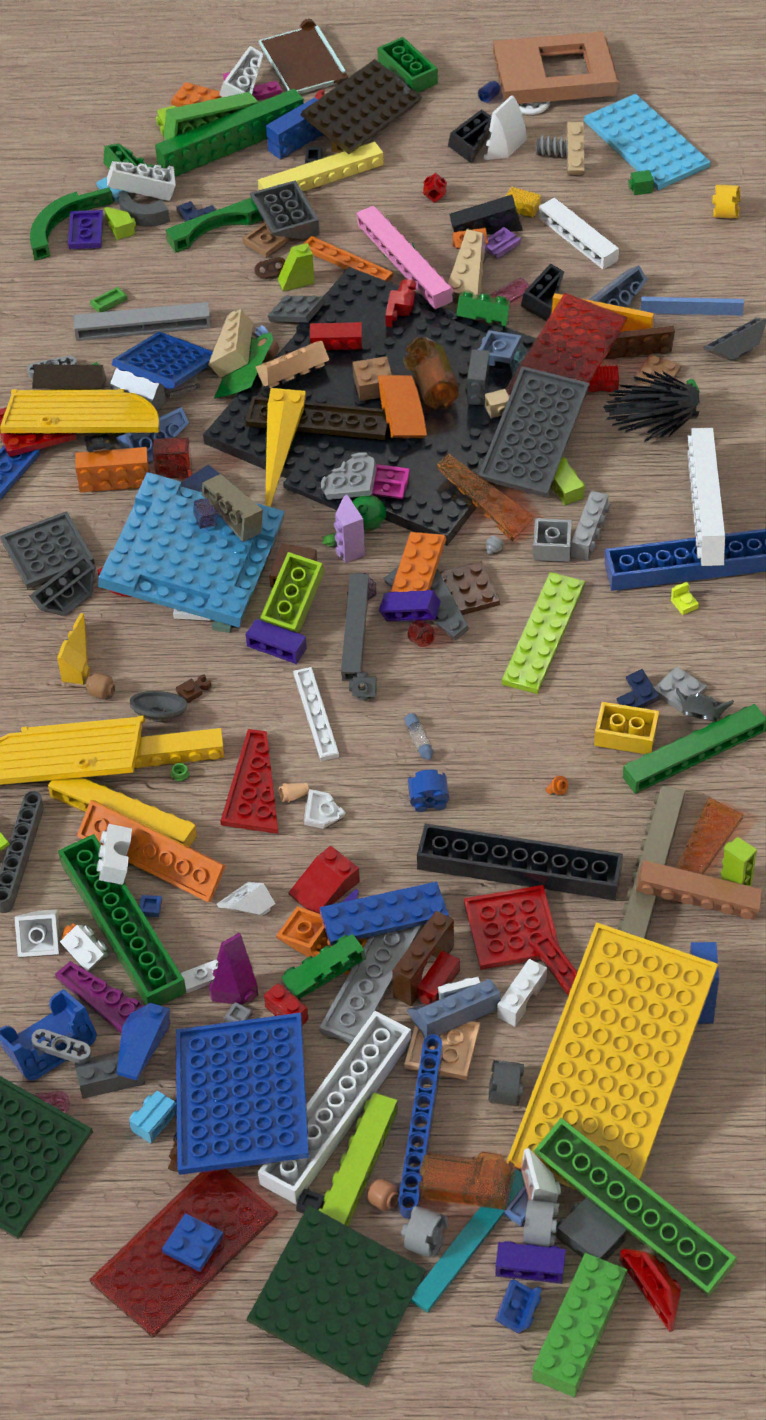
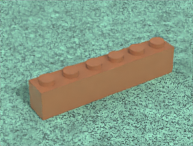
M643 860L638 871L636 891L646 895H655L666 900H675L687 905L700 906L704 909H712L724 914L740 916L744 919L754 920L760 910L762 889Z

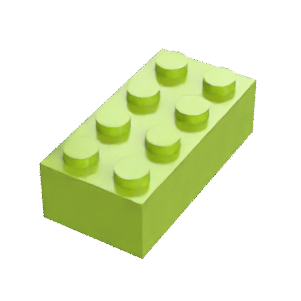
M288 552L260 617L261 621L300 633L325 573L323 564Z

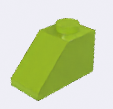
M109 207L104 208L106 222L117 240L135 235L134 228L136 227V222L134 218L130 217L128 212Z

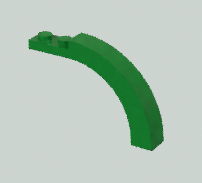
M110 187L78 195L76 191L62 196L47 205L34 220L30 231V243L34 261L50 257L49 236L60 222L70 217V211H87L113 204Z

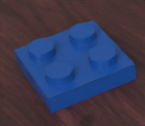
M185 1213L162 1247V1252L201 1272L224 1235L222 1231Z

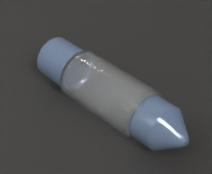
M408 713L404 721L420 756L430 760L434 752L429 738L417 715Z

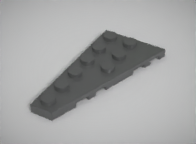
M399 566L384 578L385 583L391 588ZM437 569L430 590L435 592L441 603L436 619L431 621L456 641L469 628Z

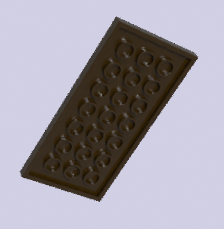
M374 59L304 109L300 116L346 153L351 154L419 103L422 96Z

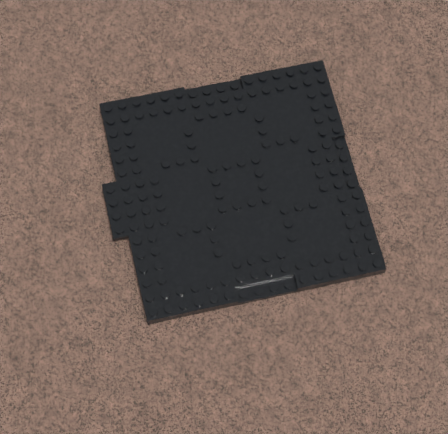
M348 267L324 295L325 304L309 322H300L296 327V334L274 359L310 345V324L362 322V349L326 350L329 361L324 362L325 366L315 369V366L309 368L310 372L303 375L297 373L294 375L295 378L286 382L284 379L278 381L279 385L271 388L306 391L305 402L382 409L381 398L359 400L353 378V362L387 356L392 375H409L413 377L422 406L427 436L425 438H391L390 424L388 425L385 440L296 431L281 476L286 478L283 487L337 510L343 498L331 500L326 498L321 488L323 477L333 473V469L340 468L343 461L346 463L352 458L351 455L368 453V456L374 458L378 465L410 469L403 499L376 496L385 505V520L416 533L445 535V545L448 546L495 485L491 482L479 480L478 475L502 416L490 418L485 405L467 404V377L472 349L477 350L480 348L482 339L486 337L489 330L521 335L522 341L511 363L497 361L495 366L490 365L487 393L505 389L508 395L512 392L522 366L576 379L585 366V357L497 323L489 326L470 318L456 316L455 312L442 307L434 309L419 293H415L413 307L409 315H397V321L393 322V326L386 327L385 314L390 291H398L399 286ZM258 373L252 386L240 391L206 430L203 437L205 445L266 470L267 428L246 426V418L252 396L269 398L271 388L269 385H262Z

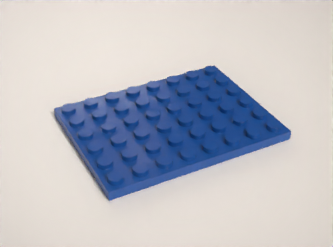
M301 1013L176 1029L177 1164L179 1175L309 1158Z

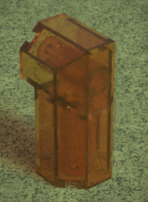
M416 337L406 348L408 354L407 356L404 355L403 358L405 367L414 373L426 405L434 409H439L441 405L448 407L459 398V386L444 347L427 337Z
M428 1152L424 1155L420 1168V1175L422 1176V1182H419L420 1198L507 1210L515 1178L514 1163L509 1160L508 1164L504 1161V1156L490 1152H481L476 1159L475 1156L468 1158Z

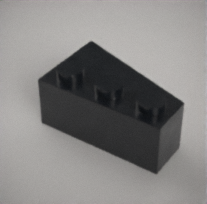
M482 109L450 132L448 147L472 164L490 134L489 128L492 116Z
M550 263L524 291L521 307L549 322L552 314L554 293H559L564 271Z

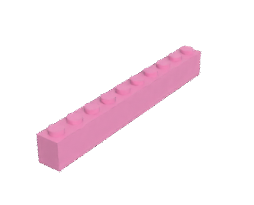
M371 206L356 213L358 226L407 279L416 282V289L434 309L453 302V289L451 285H448L444 278L437 274L435 268H432L428 261L421 257L419 251H416L412 244L406 241L404 235H401L397 228L390 224L389 219L385 218L380 210L378 211L374 206Z

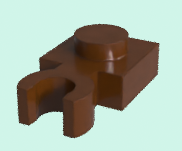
M203 674L195 682L191 678L177 686L176 692L189 703L203 695L202 690L210 689L212 687L211 681L203 683L206 681V675Z

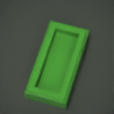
M116 287L92 299L90 305L99 313L105 312L128 299L127 295L119 287Z

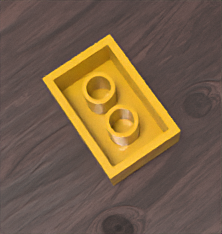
M602 702L595 728L594 746L640 754L652 753L658 728L659 711Z

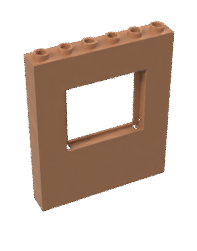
M603 31L493 41V56L504 102L510 96H514L518 104L616 96L617 89H620V81L617 79V71H615V63L613 62L612 54H610L608 39L604 36ZM583 53L589 74L546 77L541 56Z

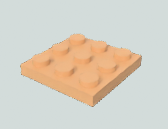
M470 1021L438 1035L442 1040L443 1048L441 1076L467 1080L480 1030V1022ZM416 1024L404 1066L405 1069L419 1071L425 1037ZM431 1046V1047H429V1049H431V1050H434V1049L437 1048L436 1046ZM433 1065L426 1066V1068L432 1069L435 1067Z

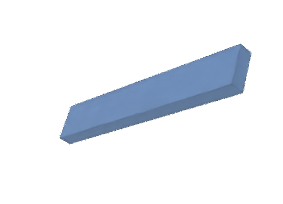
M641 298V311L654 314L743 316L744 299Z

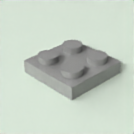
M676 667L654 688L660 699L683 713L684 711H682V704L676 693V688H679L684 695L690 696L700 692L703 694L707 686L679 667Z

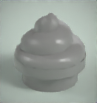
M492 535L491 538L486 540L487 554L501 551L504 542Z

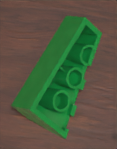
M353 934L350 936L344 935L337 940L338 943L331 947L328 945L319 951L320 954L315 957H307L301 962L300 966L287 969L281 977L289 992L300 1000L365 961V951Z

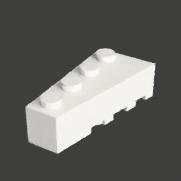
M249 46L223 82L219 96L227 97L245 92L252 94L263 53Z
M112 161L107 175V186L129 193H137L143 196L170 201L176 186L174 166H168V168H162L161 165L147 167L146 164L134 166L132 163Z

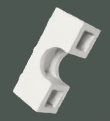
M108 824L107 830L102 831L100 843L104 844L100 846L98 857H102V860L99 859L97 871L100 872L99 880L123 885L128 867L129 857L126 855L131 841L132 828Z
M531 959L526 962L497 1004V1018L516 1027L526 1012V1005L532 994L537 996L547 982V967Z

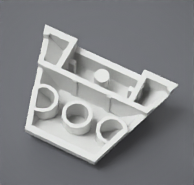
M510 96L492 113L489 131L492 133L491 138L486 143L489 147L487 154H484V160L508 158L526 141V128L523 116L514 96Z

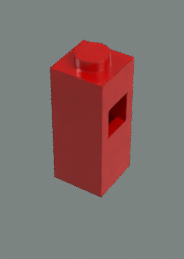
M441 951L417 986V998L424 1004L438 1001V987L453 982L460 971V959Z

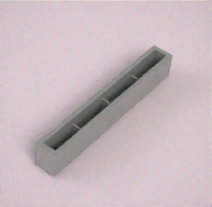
M208 302L74 315L76 341L155 334L159 331L168 333L211 328Z

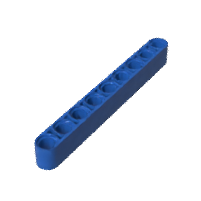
M434 1034L426 1036L423 1041L400 1187L399 1210L401 1216L406 1219L411 1218L413 1207L405 1208L404 1205L412 1203L414 1206L420 1207L443 1057L442 1040L438 1035ZM431 1046H436V1047H437V1048L434 1049V1050L429 1049V1047H431ZM428 1065H433V1066H435V1067L432 1068V1069L426 1068V1066H428ZM426 1084L432 1085L430 1088L423 1087ZM421 1104H428V1105H429V1106L426 1107V1108L420 1107ZM419 1123L426 1124L424 1127H417ZM416 1143H422V1144H423L421 1147H414V1146H413V1145L416 1144ZM412 1163L420 1164L418 1167L410 1166ZM410 1183H416V1184H417V1185H416L415 1187H413V1188H410V1187L407 1186V1185L410 1184Z

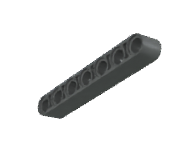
M29 791L23 798L9 842L10 845H8L0 870L1 913L10 912L14 907L44 811L42 797L38 791Z

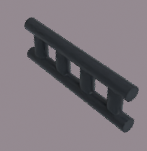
M107 433L92 437L86 436L84 438L88 452L105 448L109 450L112 447Z

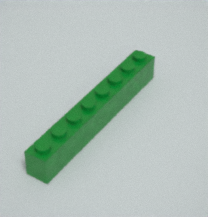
M755 704L744 707L734 714H729L717 722H712L700 730L693 731L690 735L678 738L669 745H664L652 753H647L635 761L628 762L623 766V779L635 794L766 732V717Z

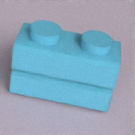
M158 1090L152 1096H147L143 1107L139 1111H134L130 1117L132 1132L147 1142L152 1143L177 1114L176 1102Z

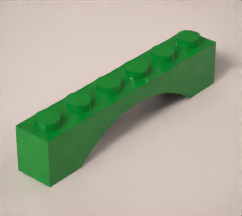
M248 198L167 228V242L174 252L177 253L190 248L200 236L215 228L228 225L249 226L263 221V218L252 198Z

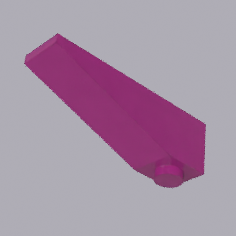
M237 933L221 943L217 956L219 964L217 969L213 971L214 981L209 985L210 999L213 1002L227 1004L237 1002L243 1005L246 1002L253 1001L258 996V987L242 936L240 933Z

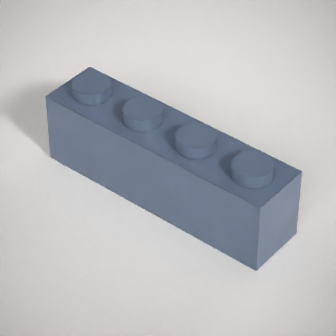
M638 265L626 270L588 300L627 307L648 279Z
M487 979L436 1002L407 1008L406 1011L426 1038V1036L432 1034H443L496 1011L497 1004L501 998V992L491 979Z

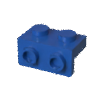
M515 1279L511 1280L495 1321L516 1333L529 1329L534 1320L532 1316L534 1309L541 1302L540 1293L542 1289L536 1287L532 1290Z

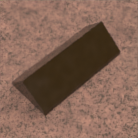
M34 364L32 389H102L106 382V374L103 365Z

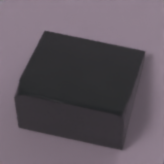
M306 147L305 163L322 159V147Z

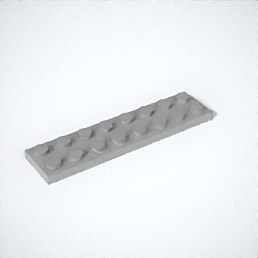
M423 925L369 937L363 948L366 960L353 967L319 1027L320 1032L347 1043H352L373 1012L378 1010L393 982L392 970L418 936Z

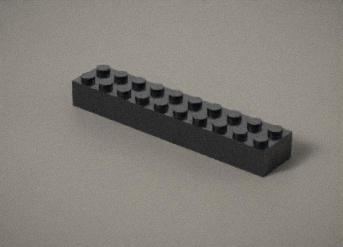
M426 823L424 824L417 852L418 870L527 887L543 885L546 890L616 900L623 862V854Z

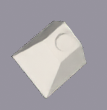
M247 882L218 902L217 906L219 908L262 916L271 910L270 907L275 902L264 883Z
M58 909L35 911L14 917L18 957L59 954Z
M529 1148L524 1149L520 1168L528 1199L556 1203L558 1195L561 1194L559 1182H555L553 1173Z

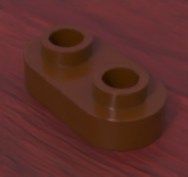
M276 257L261 261L255 265L254 273L259 278L279 275L286 260L282 257ZM276 263L281 265L280 269L275 267ZM260 267L265 269L264 273L260 272Z

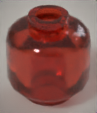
M417 620L410 625L407 635L414 644L419 647H426L434 641L435 630L423 620Z

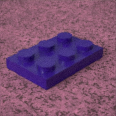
M103 210L70 211L69 249L102 248Z

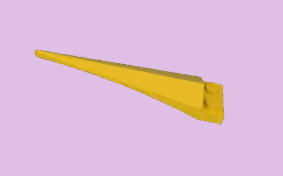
M270 389L267 412L265 506L271 507L291 443L304 411L306 391Z

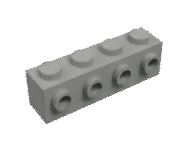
M595 491L590 492L571 542V557L588 561L591 552H594L596 539L600 537L601 526H604L606 513H609L611 503L608 502V494Z

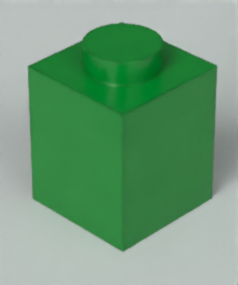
M650 170L631 173L628 186L630 190L632 189L634 196L653 193L654 179Z

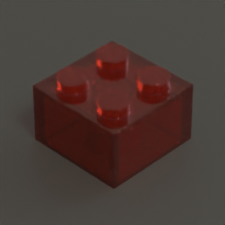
M189 438L153 439V459L156 475L167 478H189L192 476Z

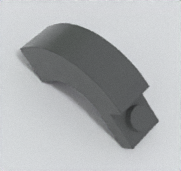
M119 191L120 199H118L120 210L128 212L130 217L135 219L136 225L152 227L170 222L169 210L162 200L151 204H138L130 198L126 191Z

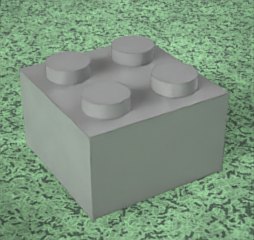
M535 518L533 560L570 562L572 520Z

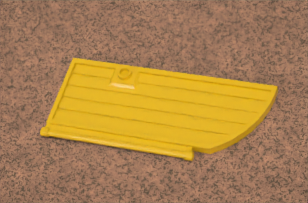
M11 389V397L0 426L1 433L45 434L159 433L160 428L159 417L155 407L142 396L135 393H125L124 389Z
M141 715L120 719L35 727L25 726L21 727V732L8 733L0 738V785L133 773L145 717Z

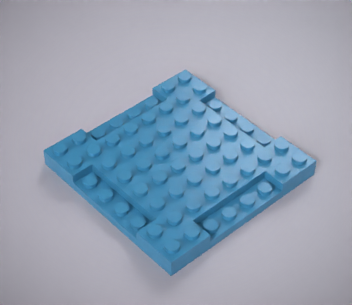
M147 472L113 551H110L98 577V587L240 628L284 521L285 511L256 503L263 509L261 533L242 542L202 496V492L181 487V481Z

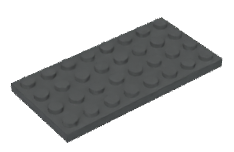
M522 366L479 472L478 479L548 497L588 392L589 383Z

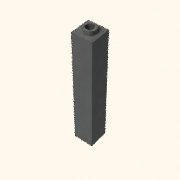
M350 574L341 667L342 681L353 680V676L357 675V672H362L370 584L369 574Z

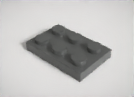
M286 295L272 309L268 318L272 322H309L326 301L324 296Z

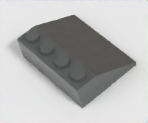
M296 180L250 193L253 202L273 236L307 239L311 236L320 235L319 219Z

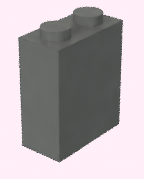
M472 349L467 377V404L485 405V394H487L490 372V351Z
M587 1198L581 1203L577 1202L567 1218L563 1217L557 1224V1238L582 1258L585 1253L607 1261L626 1241L627 1229Z

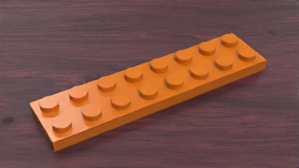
M95 800L90 801L77 837L84 839L95 834L100 843L102 831L107 830L108 824L132 828L131 841L126 855L129 857V863L206 902L212 901L226 867L225 864Z

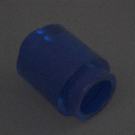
M489 81L478 90V97L481 101L487 103L499 94L501 87L498 82Z

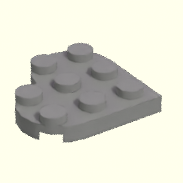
M368 453L351 455L352 458L346 463L342 462L340 468L333 469V473L327 477L324 476L321 481V488L326 498L331 500L341 499L345 495H348L349 498L372 495L377 469L374 458L368 456Z

